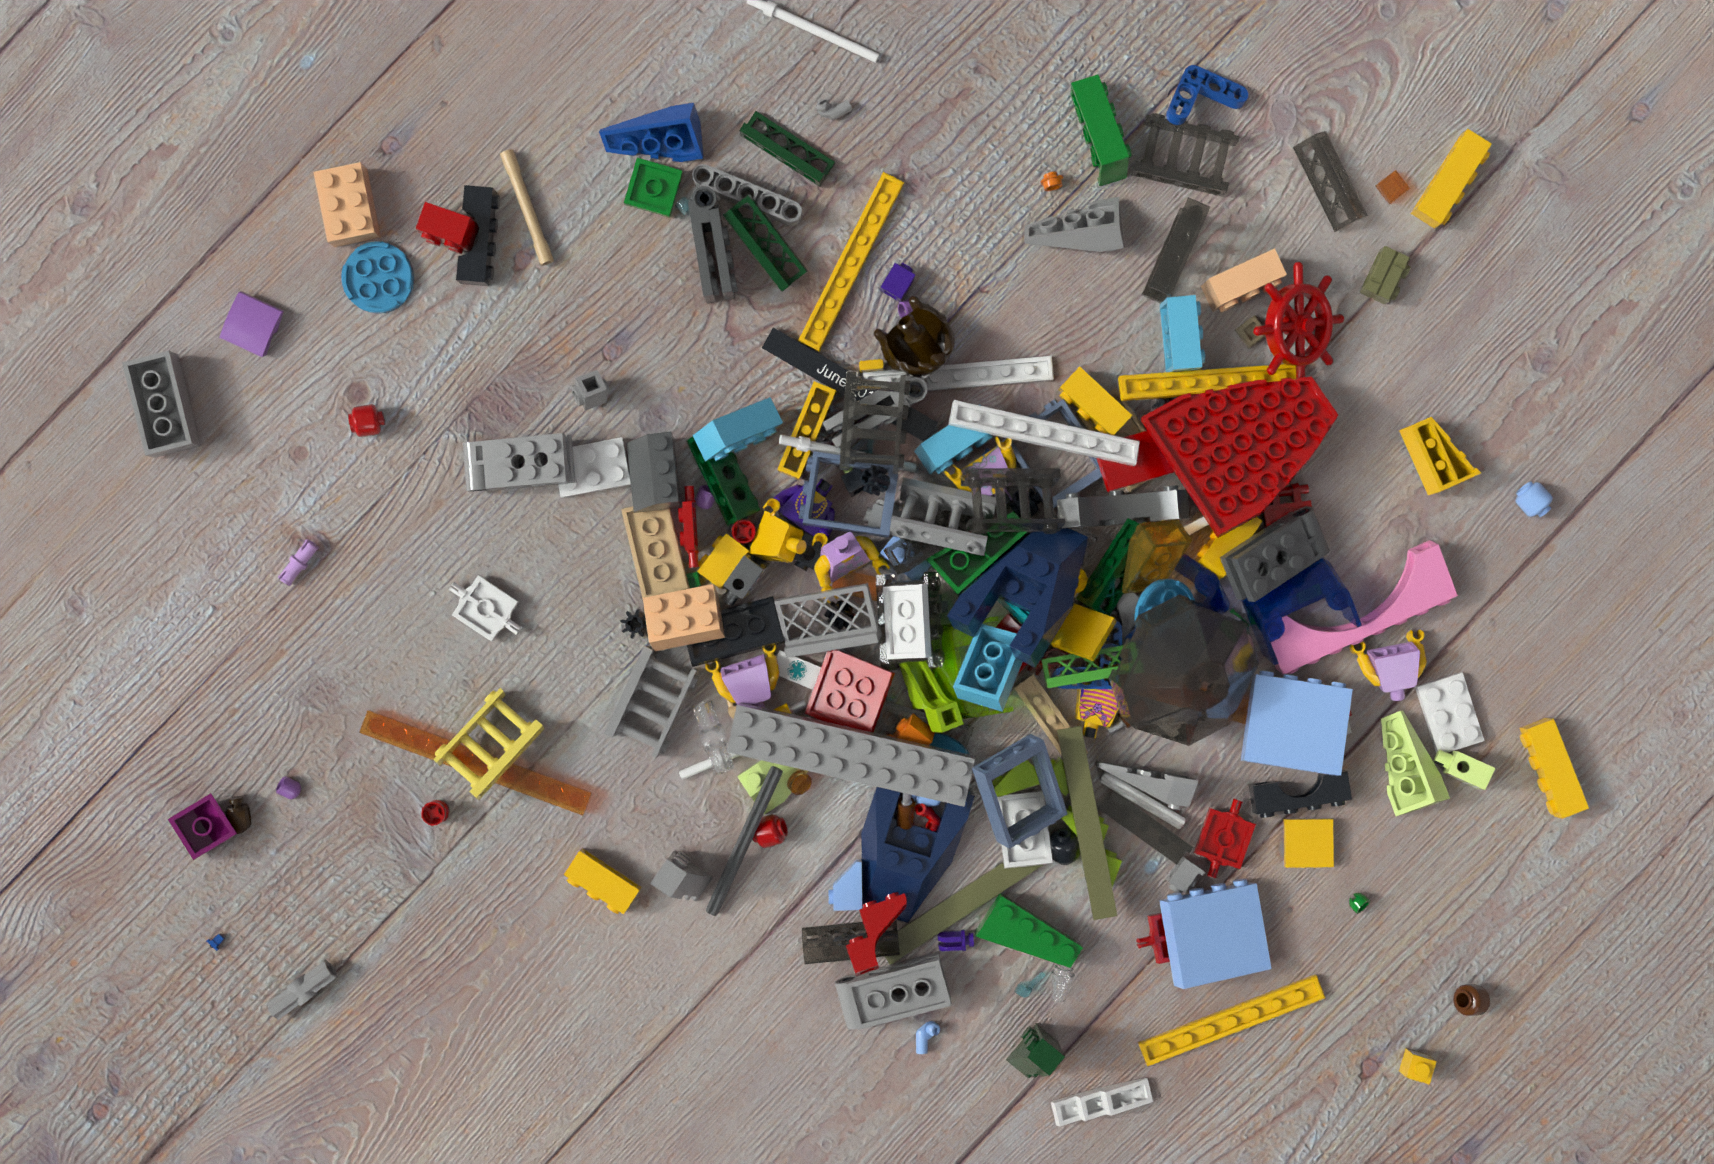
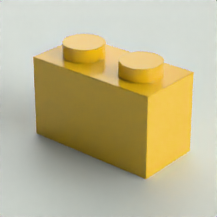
M725 534L724 537L721 535L717 537L712 544V547L715 549L709 556L705 554L699 561L700 568L697 571L720 589L724 587V583L742 557L749 552L748 549L728 534Z

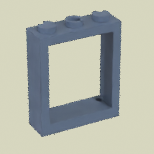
M1054 399L1044 406L1046 411L1039 415L1036 412L1029 415V417L1046 420L1055 413L1060 412L1069 426L1082 428L1064 399L1059 402ZM1011 439L1016 463L1048 511L1057 506L1058 499H1066V494L1078 493L1102 477L1097 459L1089 456L1096 469L1050 499L1013 443L1014 440Z
M814 451L813 457H808L806 471L810 472L809 481H804L802 495H807L806 504H801L799 519H803V525L888 538L900 464ZM820 463L859 469L870 468L873 464L888 469L890 486L885 492L880 528L811 518Z
M1029 734L972 767L996 841L1010 849L1015 845H1020L1025 839L1037 835L1040 830L1056 823L1057 820L1067 815V810L1043 739ZM1032 758L1046 805L1007 828L992 780Z

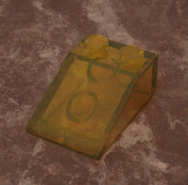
M1178 519L1144 522L1137 526L1129 543L1122 586L1124 594L1142 592L1151 583L1169 578L1192 542L1191 537Z

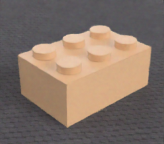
M361 162L313 172L328 243L338 247L381 238L368 170Z
M1274 248L1209 278L1201 288L1212 312L1219 309L1222 313L1233 308L1240 299L1244 303L1260 294V290L1266 293L1264 287L1267 283H1272L1277 287L1282 283L1281 279L1287 273Z
M713 584L643 598L648 639L654 651L725 638L719 596Z

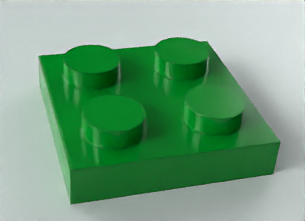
M637 158L624 205L670 218L683 171Z

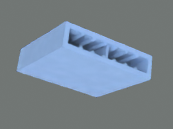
M1260 671L1259 675H1252L1240 761L1341 776L1353 689L1346 688L1345 683L1332 682L1331 686L1323 685L1322 680L1308 678L1307 682L1298 681V676L1284 674L1283 678L1274 677L1273 672Z
M1247 879L1233 880L1232 885L1226 886L1225 883L1211 885L1209 890L1195 888L1189 890L1190 894L1172 893L1167 895V899L1159 900L1174 986L1187 989L1272 969L1257 883L1248 882Z

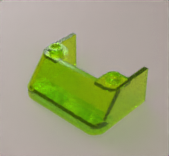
M998 616L986 617L983 623L999 621ZM951 623L932 627L930 629L932 672L945 696L952 701H957L962 719L1013 712L1014 709L1011 705L1005 706L1002 712L957 698L953 686L962 666L959 647L970 645L973 637L953 628Z

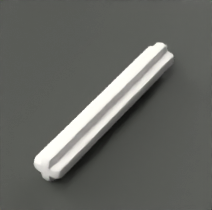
M1106 771L1101 776L1100 782L1177 829L1183 827L1186 819Z

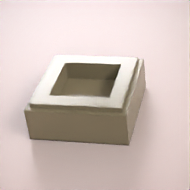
M1255 315L1234 330L1248 349L1266 336H1256L1253 333L1256 326H1262Z

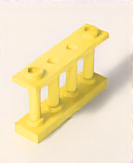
M501 688L497 692L493 690L485 698L486 704L447 745L443 744L435 752L436 757L433 759L439 766L446 761L467 779L472 787L469 792L478 800L487 793L544 730L543 725L536 719L533 723L530 721L527 723L504 703L502 699L506 695ZM494 707L521 729L520 733L522 735L516 741L514 739L510 740L485 718ZM478 725L504 747L505 753L499 759L497 757L493 758L469 736ZM461 743L488 765L487 769L489 770L483 777L481 775L477 776L452 754Z

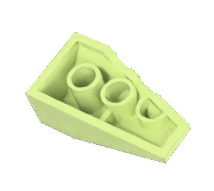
M1402 710L1382 718L1383 747L1387 752L1385 771H1388L1389 776L1387 794L1395 815H1403L1450 799L1440 772L1404 711Z
M760 760L737 777L755 802L769 769L772 766H776L783 771L764 814H766L788 798L808 771Z

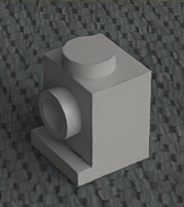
M1181 855L1165 879L1171 883L1169 888L1174 892L1185 893L1187 889L1191 890L1198 880L1196 878L1198 873L1203 876L1205 872Z

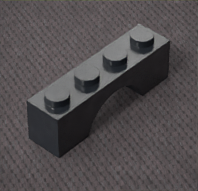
M464 185L462 209L476 219L479 226V238L471 251L458 256L456 280L460 284L489 286V280H493L494 267L491 266V257H494L496 254V243L493 242V234L497 233L498 219L495 218V211L500 207V195H497L493 187Z
M1342 770L1341 776L1318 773L1314 786L1308 792L1299 796L1285 794L1274 781L1248 784L1252 812L1257 815L1260 814V818L1275 816L1274 812L1284 811V814L1297 813L1298 808L1307 807V810H1317L1322 808V804L1331 803L1332 807L1345 805V801L1352 800L1348 771Z

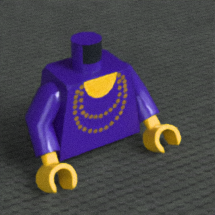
M822 478L816 485L811 518L835 521V511L832 508V502L825 498L833 486ZM796 484L786 488L764 504L763 509L766 506L773 508L770 516H774L778 511L813 536L812 546L816 541L823 544L822 547L827 544L828 538L833 531L832 529L803 525V519H799L801 504H806L807 495H802V485Z

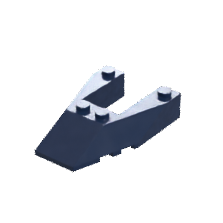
M1046 518L992 564L959 596L947 615L953 628L974 637L998 598L1029 612V615L1011 642L1010 648L1016 659L1036 668L1073 608V599L1079 583L1078 577L1083 565L1088 537L1070 528H1059L1058 523Z
M880 787L875 788L861 832L862 905L876 900V903L886 900L885 897L892 893L898 892L899 895L905 893L907 907L898 916L897 920L906 923L910 921L953 861L975 795L973 793H967L965 807L945 803L938 830L934 832L917 825H913L908 830L901 829L900 826L896 825V819L892 818L900 792Z

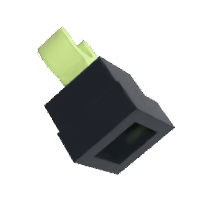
M840 466L845 473L841 476V479L850 496L853 497L862 492L865 485H862L860 482L861 470L859 468L853 469L852 467Z

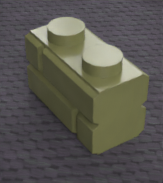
M1387 246L1381 248L1363 283L1360 293L1382 304H1386L1390 300L1394 301L1400 292V287H1398L1400 279H1405L1410 271L1411 266L1408 265L1410 257L1398 253Z

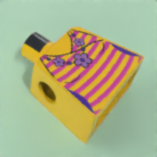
M1082 682V684L1084 685L1090 684L1088 682ZM1077 689L1075 719L1085 721L1082 732L1083 736L1096 739L1099 725L1110 728L1125 692L1115 689Z

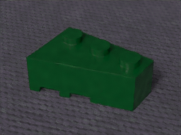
M1035 1024L1033 1027L1029 1026L1021 1036L1023 1040L1006 1061L1027 1078L1031 1076L1035 1078L1038 1075L1045 1077L1053 1073L1065 1058L1059 1042L1038 1024Z

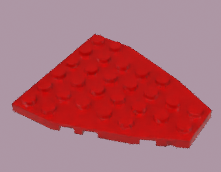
M1300 377L1299 379L1281 378V381L1267 382L1266 379L1229 385L1226 389L1216 391L1208 389L1205 390V393L1191 395V393L1183 394L1142 416L1141 422L1217 538L1256 518L1270 505L1309 462L1337 420L1338 413L1313 377Z

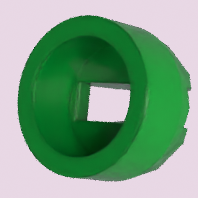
M1354 893L1353 895L1356 898L1354 900L1349 898V906L1356 914H1359L1369 905L1370 900L1362 893Z

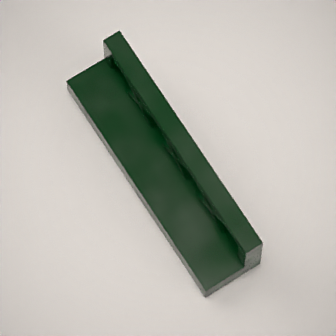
M755 111L747 124L744 122L739 130L741 137L819 187L835 165V161ZM757 119L766 124L767 133H760L752 128ZM782 134L786 137L787 145L780 146L772 141L771 136ZM789 140H791L792 142H794V143H796V144H791V145H790ZM802 147L806 150L807 158L800 159L791 152V149ZM822 160L828 165L822 173L811 165V161Z
M750 194L723 214L781 292L808 271ZM746 202L754 210L753 219L743 217L738 210ZM756 223L766 225L768 228L767 238L757 235L755 232ZM771 242L782 246V257L773 256L770 252ZM785 261L795 263L800 271L790 278L784 270Z
M1127 518L1087 580L1086 587L1078 594L1076 599L1093 610L1110 616L1159 538L1145 526ZM1145 535L1148 536V541L1141 547V541ZM1134 557L1131 567H1128L1129 560ZM1121 577V583L1115 588L1116 580ZM1108 597V603L1102 610L1100 605Z

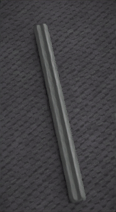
M772 766L769 769L708 903L706 912L713 916H716L722 907L755 831L781 778L783 771L776 766Z

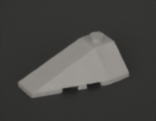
M1119 197L1088 203V208L1076 212L1075 209H1071L1063 217L1055 218L1051 216L1025 226V244L1097 252L1115 251L1124 248Z

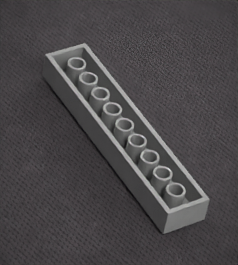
M746 703L737 704L727 748L728 753L965 807L973 771L972 767L976 757L966 753Z

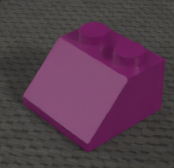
M212 793L168 819L193 860L237 834Z

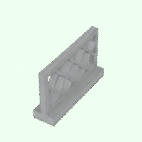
M868 583L785 597L774 601L786 645L784 648L786 658L878 643L882 636L881 627L877 623ZM863 591L865 601L862 606L850 599L853 592ZM836 595L844 601L839 610L827 603L830 596ZM813 599L821 605L816 614L804 607L807 600ZM846 602L858 610L853 619L841 612ZM790 603L798 608L793 618L784 613L783 604ZM823 606L835 614L830 623L818 616ZM800 610L812 618L807 627L795 620ZM860 612L870 618L871 625L862 626L855 621ZM837 616L850 623L846 629L839 630L832 625ZM814 620L827 627L823 633L817 634L809 629ZM791 624L804 631L801 637L790 638L788 629Z

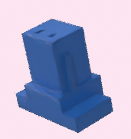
M218 934L212 940L208 939L207 942L211 948L218 951L219 944L225 938Z

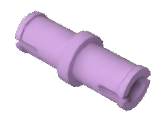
M306 539L297 553L291 555L289 558L290 562L278 578L286 585L291 586L301 570L307 568V562L319 547L311 540Z

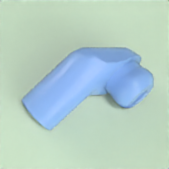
M928 1021L916 1031L917 1054H927L928 1040L940 1033V1026L936 1022Z

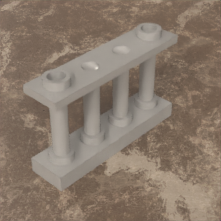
M903 477L899 500L905 501L901 517L892 516L889 535L984 556L988 536H983L981 533L985 519L993 520L997 502L996 497ZM914 504L929 506L925 522L910 520ZM938 509L952 511L948 528L934 525ZM961 514L976 517L972 533L957 530Z
M644 646L604 734L613 738L617 733H624L654 747L655 750L652 756L658 757L660 753L664 755L670 742L666 740L689 689L695 688L700 676L696 675L698 669L692 668L690 674H687L657 660L656 656L653 655L654 649ZM654 668L684 682L685 685L680 695L678 696L646 681V678L643 677L646 669ZM642 689L675 704L670 717L636 703V699H633L636 690L641 691ZM633 711L665 726L660 739L627 725L626 721L623 720L626 712L631 713Z

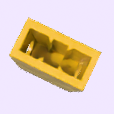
M764 511L749 553L766 561L791 563L796 553L802 554L806 550V542L801 540L803 531L776 515L770 516L771 513Z

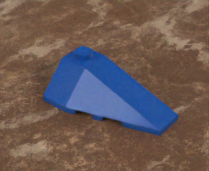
M694 103L670 106L599 130L605 150L609 153L631 156L644 154L651 155L650 158L654 159L667 157L672 158V161L676 162L698 160L704 157L701 123Z

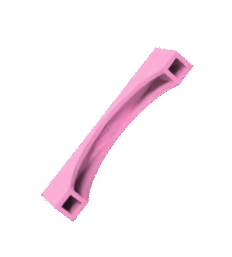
M1429 540L1408 550L1405 568L1395 589L1381 605L1358 620L1338 626H1312L1288 617L1279 609L1256 618L1275 668L1282 674H1292L1303 665L1317 663L1323 656L1337 654L1342 651L1343 647L1363 642L1365 637L1385 632V628L1392 625H1401L1414 615H1423L1436 605L1448 604L1452 598L1458 595L1439 544Z

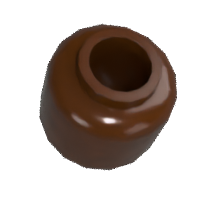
M1465 984L1456 989L1453 1002L1456 1010L1462 1015L1479 1016L1487 1012L1490 1007V996L1487 990L1480 985Z

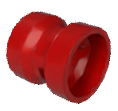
M739 520L732 528V536L741 544L753 542L757 532L754 524L748 520Z
M433 800L424 805L421 811V818L428 825H438L449 817V806L442 800Z

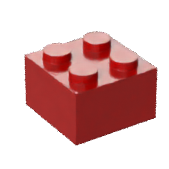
M425 202L415 229L422 234L421 238L425 239L427 243L438 247L442 243L449 248L448 250L462 254L463 251L469 252L472 250L479 226L471 217Z

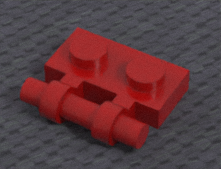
M1292 483L1279 493L1271 502V505L1263 511L1265 528L1291 511L1294 512L1303 507H1312L1311 500H1301V494L1309 493L1308 484L1299 485L1298 483ZM1291 496L1292 503L1280 504L1279 497Z

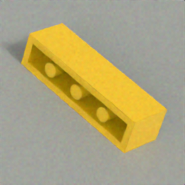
M1469 129L1461 133L1410 214L1434 229L1441 224L1445 225L1452 215L1450 209L1454 204L1457 205L1465 195L1462 190L1466 184L1470 185L1477 176L1476 168L1479 164L1483 165L1489 157L1490 152H1488V149L1492 143Z
M815 381L813 382L791 437L799 438V436L810 438V441H817L823 427L822 422L826 420L835 398V389ZM787 446L778 466V472L800 481L812 451L803 452L797 450L796 447Z
M1543 718L1520 727L1522 733L1520 735L1521 743L1529 751L1530 757L1528 760L1532 769L1536 770L1539 779H1537L1540 790L1543 793L1545 792L1548 800L1546 806L1550 814L1563 819L1589 809L1555 720Z

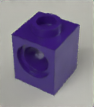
M894 263L882 283L880 291L901 302L915 279V274L912 273L913 269L904 263L900 265Z

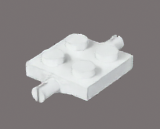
M480 575L477 576L473 584L467 589L462 588L456 582L452 583L451 586L453 587H450L449 591L460 597L458 606L452 616L490 641H493L503 628H507L515 635L519 633L518 630H521L522 626L511 620L512 612L519 601Z

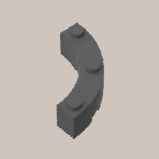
M1178 485L1165 486L1164 491L1127 495L1124 494V490L1111 491L1110 496L1080 497V493L1066 494V499L1057 500L1059 528L1123 525L1127 518L1137 523H1146V518L1149 517L1150 521L1190 518L1187 490H1178Z

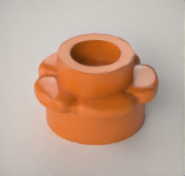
M1056 171L1049 172L1043 175L1044 179L1040 181L1045 191L1057 190L1063 186L1061 180L1063 175H1058Z

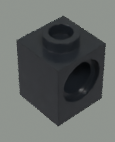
M805 533L802 540L806 542V547H812L815 550L814 558L812 560H805L801 554L797 553L794 557V560H796L794 565L806 572L808 568L814 570L823 545L821 542L816 541L812 546L811 543L814 537Z

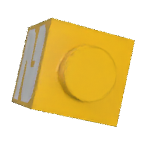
M1405 1048L1399 1072L1406 1078L1430 1085L1437 1061L1429 1055Z

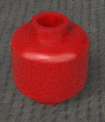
M374 404L354 407L352 414H348L351 432H355L358 437L377 435L381 431V425H385L383 411H378Z
M776 814L762 817L752 840L755 843L757 842L762 848L782 844L785 836L788 835L785 820Z

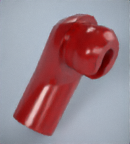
M922 803L917 804L915 807L916 814L929 819L926 823V828L934 832L937 831L941 818L931 807Z

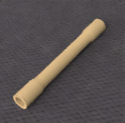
M513 149L500 153V156L530 231L540 265H548L554 262L549 245L544 238L520 173V166Z

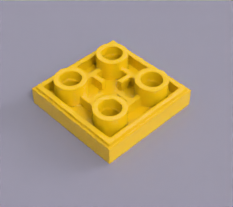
M1074 604L1051 644L1055 648L1094 661L1117 621L1109 615Z
M1284 819V867H1334L1333 819Z

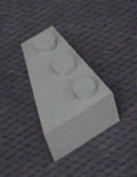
M673 851L650 884L670 898L682 899L684 896L686 900L691 898L697 901L713 877L690 862L691 858L684 852L679 851L677 853Z

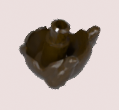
M911 296L909 304L913 311L903 316L889 333L879 328L874 331V336L879 341L883 357L890 369L912 376H926L940 369L950 358L955 346V337L944 314L940 313L936 308L923 303L918 297Z

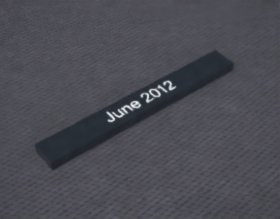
M774 327L762 346V349L826 386L835 389L838 393L854 402L879 390L876 386ZM888 396L870 406L868 410L877 413L893 404L894 401L891 396ZM912 407L899 412L898 419L891 422L923 442L930 437L938 423Z

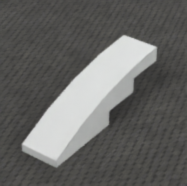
M1142 1078L1074 1094L1051 1101L1056 1125L1060 1127L1079 1120L1088 1121L1106 1114L1112 1116L1151 1103L1153 1099L1148 1078Z

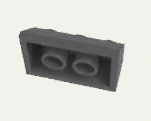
M672 432L647 434L628 442L627 452L634 513L680 508V488L675 441Z

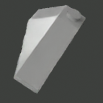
M1096 761L1097 767L1162 802L1168 803V808L1182 810V806L1189 807L1198 780L1188 776Z

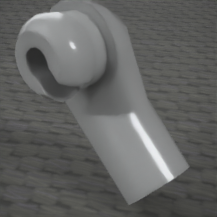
M821 99L816 104L818 114L831 120H836L853 110L848 100L836 106L828 103L826 99Z

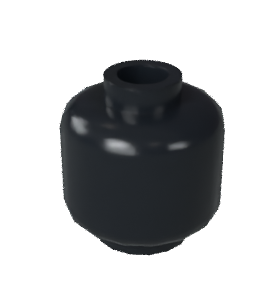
M1060 829L1050 835L1052 859L1061 865H1069L1079 858V843L1077 835L1072 830Z

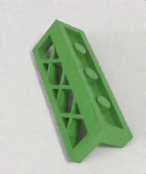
M1133 643L1101 649L1098 655L1105 653L1113 659L1107 668H1100L1094 664V661L1074 654L1041 659L1046 688L1144 672L1143 662L1140 661L1138 644ZM1133 649L1135 663L1124 664L1117 658L1123 650ZM1118 651L1115 657L1110 654V652ZM1075 658H1082L1089 663L1083 672H1076L1070 668ZM1071 659L1067 665L1062 662L1063 660ZM1115 661L1120 664L1119 666L1112 667ZM1058 662L1065 669L1060 676L1050 677L1047 663ZM1091 665L1096 668V670L1088 671ZM1067 670L1073 672V674L1064 675Z

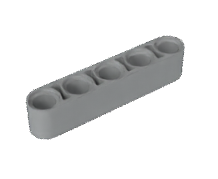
M701 164L693 170L692 176L697 188L702 186L710 187L714 190L717 197L734 204L742 200V193L749 190L754 193L753 199L768 218L788 226H796L802 220L801 206L794 200L709 165ZM701 173L710 174V178L706 182L697 180ZM727 181L732 184L729 191L719 189L723 182ZM769 199L776 202V206L770 210L763 207L764 202ZM748 202L741 206L754 211ZM791 208L798 211V215L792 219L785 216V212Z

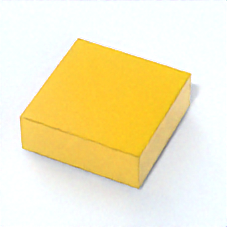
M882 359L859 362L860 373L883 371L884 369Z

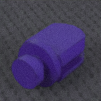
M965 929L961 931L940 932L937 935L938 941H940L938 949L940 951H966V945L974 947V934L972 932L968 933L969 935H965Z

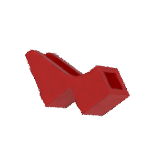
M898 892L887 895L885 897L886 900L882 902L870 901L863 904L862 909H859L868 938L864 939L863 936H859L849 940L850 944L846 945L856 977L879 969L875 954L877 942L907 907L905 893L901 895Z

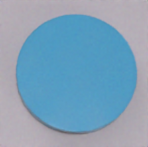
M369 242L354 249L355 251L349 256L345 265H343L341 273L342 286L349 300L360 309L375 314L391 312L405 303L414 285V271L407 256L397 247L385 242Z
M1160 579L1151 583L1142 592L1135 609V627L1138 636L1144 644L1157 650H1173L1186 641L1194 627L1192 622L1194 607H1196L1191 590L1180 581Z

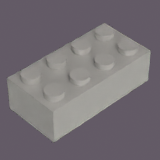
M165 351L122 362L145 456L156 458L200 447L201 443L179 355L171 351Z

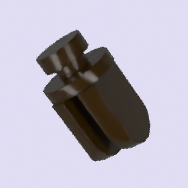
M243 796L229 798V804L232 805L227 806L225 811L227 819L237 834L245 832L252 825L250 807H248L247 803H242L244 802Z

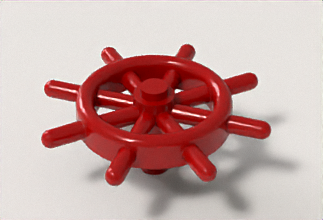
M1296 262L1293 265L1294 284H1289L1280 291L1272 283L1265 285L1264 289L1272 298V301L1267 311L1265 325L1256 326L1253 333L1256 336L1266 335L1267 344L1274 355L1267 368V373L1274 375L1281 363L1296 366V379H1299L1300 377H1306L1305 366L1312 364L1319 358L1327 366L1333 364L1334 360L1326 349L1332 336L1333 325L1343 323L1344 316L1342 314L1333 315L1331 305L1325 295L1332 282V277L1325 275L1318 287L1304 284L1303 264ZM1304 296L1309 299V301H1308V303L1306 304L1305 308H1304ZM1293 298H1294V309L1289 305V303L1291 302V300H1292ZM1313 311H1315L1316 318L1311 316ZM1305 340H1306V341L1308 342V344H1309V347H1308L1306 350H1305ZM1294 342H1295V355L1290 351V349H1291V347L1293 346Z

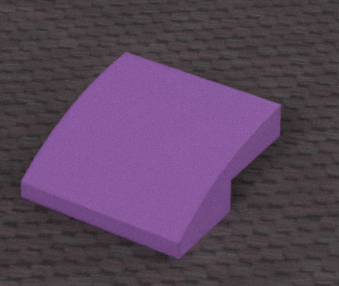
M240 291L230 308L219 338L264 357L267 355L273 334L278 331L284 311Z

